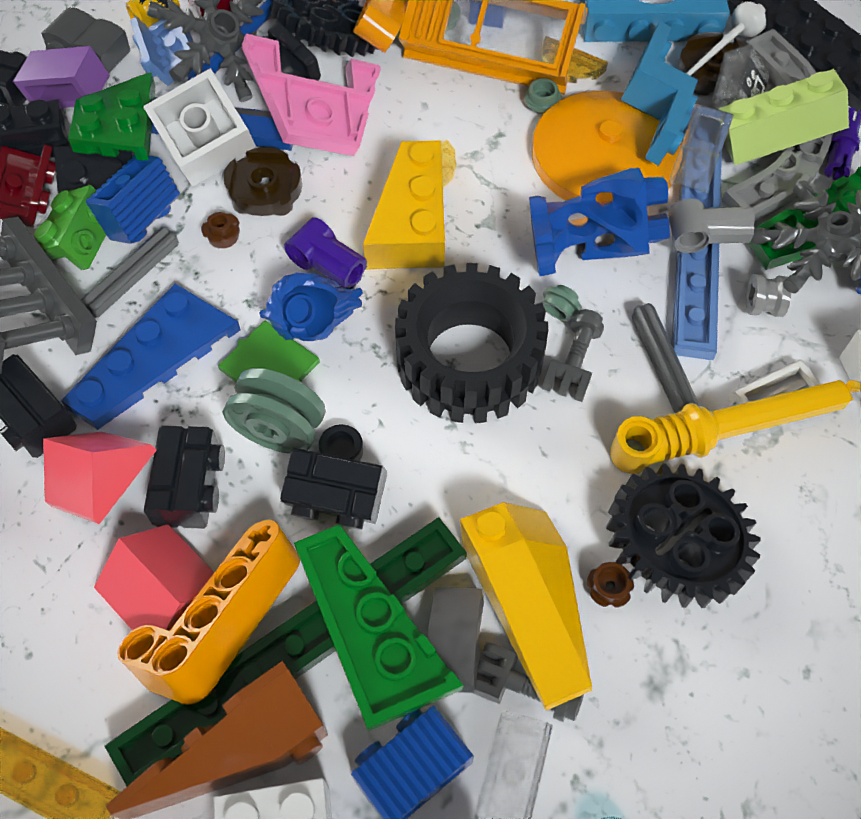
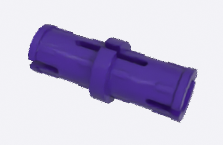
M848 108L849 128L835 132L832 135L829 147L830 154L824 170L825 175L829 178L835 167L832 180H838L843 176L849 177L853 155L859 150L860 138L858 134L861 126V111L858 110L855 121H853L856 108Z

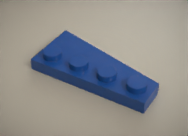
M174 284L68 392L61 402L68 411L99 430L144 398L143 393L156 383L162 382L165 384L178 375L176 370L192 358L201 359L212 351L211 345L224 336L231 338L241 331L239 323L234 318L179 285Z

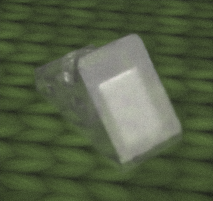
M695 103L669 180L670 183L707 193L734 114Z

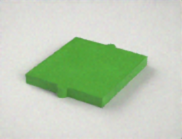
M265 320L245 340L240 339L238 341V347L218 365V368L235 382H237L242 371L251 368L272 370L301 382L320 363L319 357L296 341L285 340L282 336H279L272 325Z

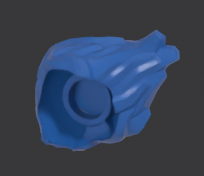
M296 272L295 274L284 276L272 286V294L267 298L266 309L261 310L259 314L260 318L269 320L274 330L285 340H293L295 338L302 341L323 340L328 338L333 332L334 327L351 316L354 309L362 307V300L359 297L363 292L361 288L353 290L350 288L343 289L336 281L323 278L316 273Z

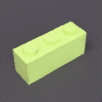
M832 69L826 72H818L800 81L777 86L765 93L747 99H739L730 105L719 108L724 145L734 166L849 128L848 89L836 71Z

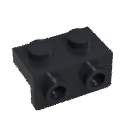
M69 141L66 142L67 146L54 147L57 192L59 194L64 190L71 191L88 185L93 186L96 190L102 188V184L107 183V180L111 179L112 175L117 173V170L122 169V166L132 159V156L135 155L134 151L118 150L119 154L117 157H108L98 153L84 154L73 152Z

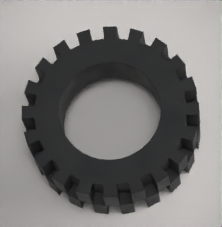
M466 263V272H457L455 264L445 266L443 277L438 278L434 271L423 276L424 288L414 283L408 290V301L402 299L398 306V318H395L397 368L398 372H401V382L406 391L412 388L413 400L420 407L427 400L430 401L431 414L440 418L444 409L452 411V422L463 423L464 414H474L475 423L487 422V413L493 410L497 419L508 415L510 402L517 409L526 402L527 391L530 393L534 392L538 384L539 375H541L549 332L548 321H544L546 310L543 303L535 304L536 292L530 286L523 290L519 289L521 278L513 273H510L506 280L500 278V268L489 265L487 273L477 272L478 263ZM460 325H478L498 334L508 346L510 354L496 368L479 372H466L449 368L440 363L433 355L430 347L440 334L450 328Z

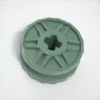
M257 368L242 371L234 386L236 394L229 397L222 411L225 421L236 432L265 448L282 453H291L293 447L309 450L315 439L314 428L321 424L326 414L325 404L320 397L302 382L285 374Z

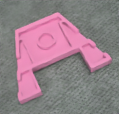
M246 34L242 42V49L283 143L354 156L360 148L369 114L367 113L374 96L376 79L381 70L380 65L351 58L345 67L347 87L285 74L281 72L279 41Z

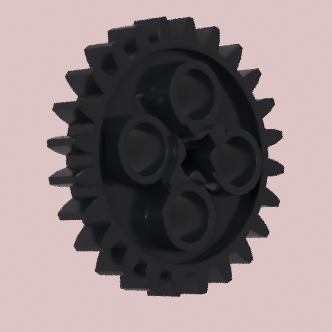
M359 0L272 1L271 18L276 19V22H279L290 33H294L298 40H306L309 47H321L322 52L331 49L339 56L342 51L351 57H354L355 52L364 57L366 52L374 54L375 49L379 50L353 33L363 6L359 5Z
M662 463L656 473L649 466L645 467L640 476L633 473L626 485L622 484L613 503L608 509V513L612 516L606 525V529L614 533L608 545L612 548L623 549L616 563H630L633 566L628 576L629 580L637 579L640 576L646 579L643 591L646 594L656 586L661 589L662 602L666 603L673 594H676L682 608H686L694 597L701 608H705L713 599L721 604L730 594H737L755 572L752 566L758 561L760 554L753 549L761 541V537L749 532L757 522L754 519L742 517L741 514L748 505L746 503L734 504L731 501L735 494L734 489L724 492L718 489L720 478L715 477L708 483L703 480V469L699 468L693 476H690L684 464H680L675 473H672L668 465ZM702 512L709 514L699 522L694 530L687 531L677 540L674 546L665 554L658 555L656 551L666 546L672 536H678L693 519ZM681 560L688 563L689 566L685 565Z

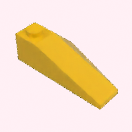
M502 502L461 518L462 544L467 552V558L545 711L592 691L568 549L547 512Z

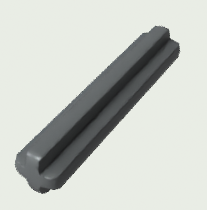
M166 227L160 228L87 293L81 301L94 318L100 317L179 244L177 236Z
M650 303L634 308L632 319L674 413L680 412L686 404L694 403L698 405L695 393L655 307Z

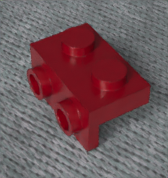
M44 144L41 157L1 146L0 219L19 217L24 225L34 227L37 213L45 215L50 192L43 190L44 183L52 185L56 170L55 162L50 161L52 146Z

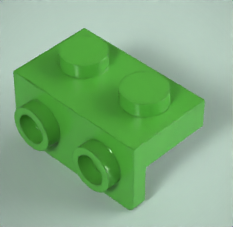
M88 185L71 191L64 190L52 200L50 205L52 211L47 220L34 233V238L50 260L66 257L80 270L90 268L106 236L86 204V199L91 198V194L96 193V189L93 186Z

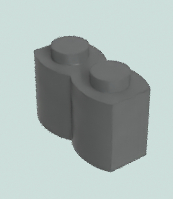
M73 7L66 8L41 33L46 50L91 46L108 73L131 51L124 29L111 21L95 19L83 10Z

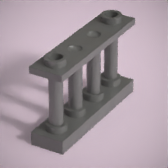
M20 218L3 219L0 236V257L4 261L7 260L11 268L0 269V287L20 283L22 286H26L31 294L0 300V318L39 310L41 313H45L51 322L0 332V374L2 373L5 349L59 337L62 341L65 340L75 355L91 352L97 324L96 319Z

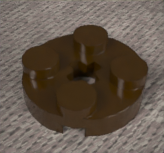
M704 32L688 39L686 46L682 48L680 53L678 70L687 73L723 39L724 34ZM735 38L733 43L729 42L691 75V77L698 80L694 93L700 96L714 93L721 66H723L729 76L727 82L733 87L741 89L749 58L752 59L747 46Z
M260 147L246 151V158L241 159L237 163L236 159L232 160L224 173L227 196L232 202L234 210L240 214L255 216L275 214L284 216L292 211L293 203L299 198L302 191V177L297 162L291 161L286 152L277 148ZM262 178H269L270 182L267 184H256L260 183Z

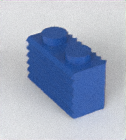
M135 155L132 156V159L127 161V164L123 165L122 169L117 170V173L112 175V178L108 179L107 183L102 184V188L97 189L96 193L91 194V198L86 199V204L109 240L127 244L136 243L147 235L146 228L156 219L166 216L171 211V204L180 196L181 192L177 190V186L173 183L174 180L169 177L170 173L166 171L167 167L162 164L163 160L161 158L149 156V160L140 161L136 160Z
M435 706L430 707L425 713L421 709L410 712L397 724L396 729L399 734L388 741L385 746H382L379 741L374 742L354 760L358 768L353 770L351 776L381 819H408L473 763L474 755Z

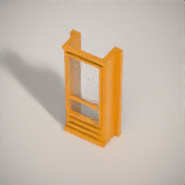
M408 0L398 39L404 47L403 57L406 59L528 87L537 79H550L557 84L560 93L565 95L569 82V65L580 25L585 24L588 8H586L585 3L576 4L562 0Z

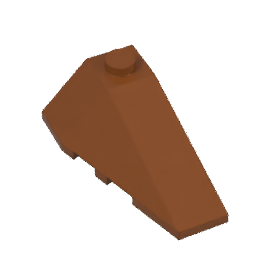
M281 661L224 703L222 707L228 715L221 721L204 729L203 727H196L183 738L185 743L181 747L182 754L175 760L168 757L154 763L105 806L110 815L114 817L134 819L284 768L293 761L300 765L322 749L323 744L321 740L328 736L290 671L284 662Z

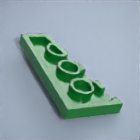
M861 166L857 168L854 174L847 178L845 176L832 182L829 189L825 190L828 193L827 205L831 203L836 204L833 212L845 211L850 213L847 202L856 204V192L861 190ZM795 208L781 212L756 228L777 230L774 226L777 222L796 228V223L799 222L807 229L816 227L818 221L804 218L803 215L807 212ZM753 237L751 242L748 243L765 270L802 259L804 257L800 256L801 252L816 249V244L809 241L798 248H794V243H791L779 249L772 248L774 242L753 244Z
M340 524L294 542L297 554L368 732L463 690L464 685L441 660L434 646L424 633L421 634L405 613L404 607L394 594L391 595L378 578L376 571Z

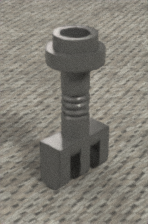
M583 309L579 311V314L573 316L570 328L576 334L565 363L551 360L542 385L543 390L550 392L554 386L555 377L562 379L558 395L566 397L571 383H575L579 386L576 388L574 400L583 402L593 372L583 370L581 366L591 339H597L602 336L604 324L602 323L603 318L599 313Z
M486 642L482 653L499 663L496 666L479 660L478 674L492 681L488 684L476 679L474 694L500 704L505 690L509 689L541 702L527 675L514 670L518 660L516 652ZM584 694L554 707L553 718L564 722L565 718L575 721Z

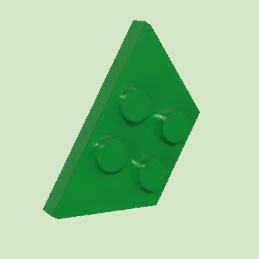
M152 73L140 75L76 99L68 136L73 152L84 154L98 153L102 156L117 157L119 154L118 150L134 151L136 160H149L152 121L143 106L152 102L155 97V83Z

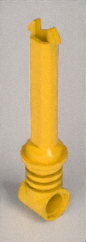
M841 380L714 411H709L705 407H698L694 403H689L680 412L668 414L665 417L659 416L655 419L642 416L630 417L623 421L616 432L609 450L610 459L615 467L622 472L639 474L643 472L645 467L651 464L671 460L675 457L679 458L691 454L698 458L706 457L709 455L710 450L715 448L718 440L842 410L853 400L851 393L861 391V384L855 380L848 381L846 384ZM626 441H638L645 450H633Z

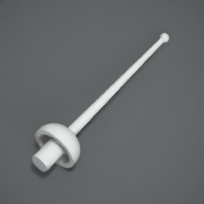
M743 2L737 6L731 18L733 29L686 74L691 76L737 35L751 38L760 34L766 25L765 8L761 4L753 2Z

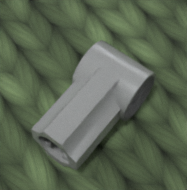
M683 199L673 204L668 210L674 247L681 253H694L704 249L708 244L750 243L754 235L755 216L753 208H705L703 203L697 199Z

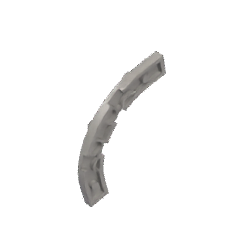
M774 29L745 43L751 53L754 64L770 78L776 87L800 81L816 73L810 63ZM832 134L785 149L781 156L769 167L725 190L721 201L728 208H753L755 221L788 204L797 197L793 192L795 184L803 180L810 184L816 176L827 155Z

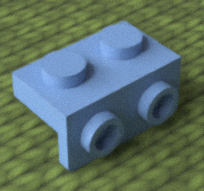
M135 16L130 22L134 31L132 39L142 55L140 63L147 73H152L153 77L157 76L169 86L175 82L169 71L182 60L176 57L174 53L179 50L191 49L186 44V42H194L189 31L186 34H182L183 27L165 29L163 27L167 22L165 19H160L148 28Z

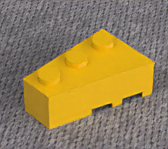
M441 140L401 141L363 243L364 258L367 259L366 269L444 267L445 227Z

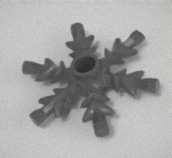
M150 0L147 15L167 20L163 26L165 29L183 27L182 34L195 30L200 35L199 43L186 42L191 49L179 50L174 53L176 57L182 60L169 71L171 77L176 82H181L192 69L196 75H199L203 70V60L210 66L209 53H220L224 59L219 69L227 68L224 84L228 86L232 82L234 83L240 102L251 100L253 95L245 80L253 81L254 78L241 66L247 64V62L236 56L235 51L238 47H242V42L245 38V34L240 30V23H253L248 16L262 15L264 11L256 6L264 0H237V5L230 0L231 12L224 9L218 10L216 6L220 0H194L193 2L197 6L205 10L202 18H195L188 7L185 14L171 0L168 1L169 8ZM257 31L252 32L250 35L256 36Z
M800 181L793 187V192L802 201L794 203L793 206L800 211L807 212L803 217L808 220L818 221V225L807 229L797 222L796 228H793L787 224L777 222L774 224L777 230L754 228L753 244L774 242L772 245L774 249L782 248L791 243H794V248H798L807 241L816 244V249L801 252L800 256L804 258L796 260L787 266V269L796 271L783 283L784 288L790 293H797L810 276L816 281L821 280L823 274L822 265L831 268L830 260L836 262L845 261L843 268L852 265L851 279L856 281L861 278V190L856 192V204L847 202L850 213L845 211L833 212L836 204L831 203L827 205L828 193L826 191L816 196L807 181Z

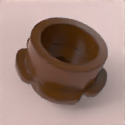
M214 213L207 218V222L202 224V235L208 238L209 243L215 248L224 249L231 247L239 238V220L230 213Z
M616 562L602 563L597 569H592L587 577V587L591 589L590 596L593 601L602 607L612 605L615 608H619L627 604L631 598L629 593L634 589V581L628 579L629 571L623 565ZM612 582L615 586L614 589H608L606 583Z

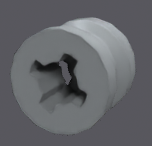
M753 274L749 280L746 293L747 313L749 315H759L762 312H770L774 317H784L788 312L791 300V293L783 285L788 276L766 279L762 274Z

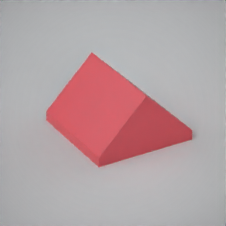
M102 431L44 438L45 502L53 508L100 524L157 449L148 443Z
M167 524L119 538L94 588L132 631L144 625H152L170 631L214 574V571Z

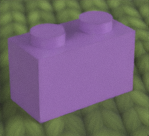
M83 46L30 51L13 82L29 103L34 100L51 101L59 99L62 107H74L76 99L102 90L110 74L92 47Z

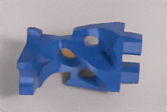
M630 168L596 179L581 186L580 196L567 201L546 202V197H529L532 233L539 276L556 273V262L564 249L569 246L585 243L584 249L581 251L582 260H595L650 254V243L670 239V225L667 214L650 216L647 214V206L668 203V184L664 177L644 178L640 168ZM600 192H611L613 194L612 201L607 203L597 202L595 198ZM576 213L586 216L573 221L568 220L570 215ZM609 233L615 237L614 241L608 245L598 246L595 244L596 238Z

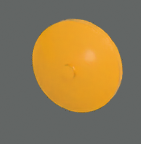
M588 91L560 100L542 115L534 132L532 158L534 167L543 183L553 193L567 201L580 196L581 186L630 168H640L644 178L664 177L669 190L677 177L682 161V142L674 155L666 153L659 166L645 159L660 120L622 101V92ZM600 192L596 195L595 199L597 202L607 203L612 201L613 194L611 192Z

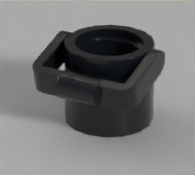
M276 22L267 30L269 39L279 41L281 72L319 81L321 73L315 55L284 26Z

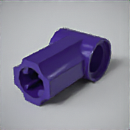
M312 217L284 243V250L294 264L303 270H309L313 267L329 279L336 281L344 289L355 287L362 279V275L367 268V259L338 241L332 229L324 221L316 217Z

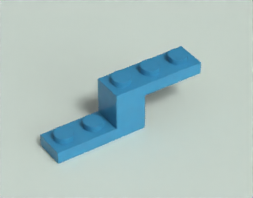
M659 21L646 44L621 98L622 101L660 120L645 159L658 166L666 153L674 155L685 135L682 132L691 118L689 113L698 99L697 96L693 95L698 80L665 63L664 58L672 43L667 41L672 27Z

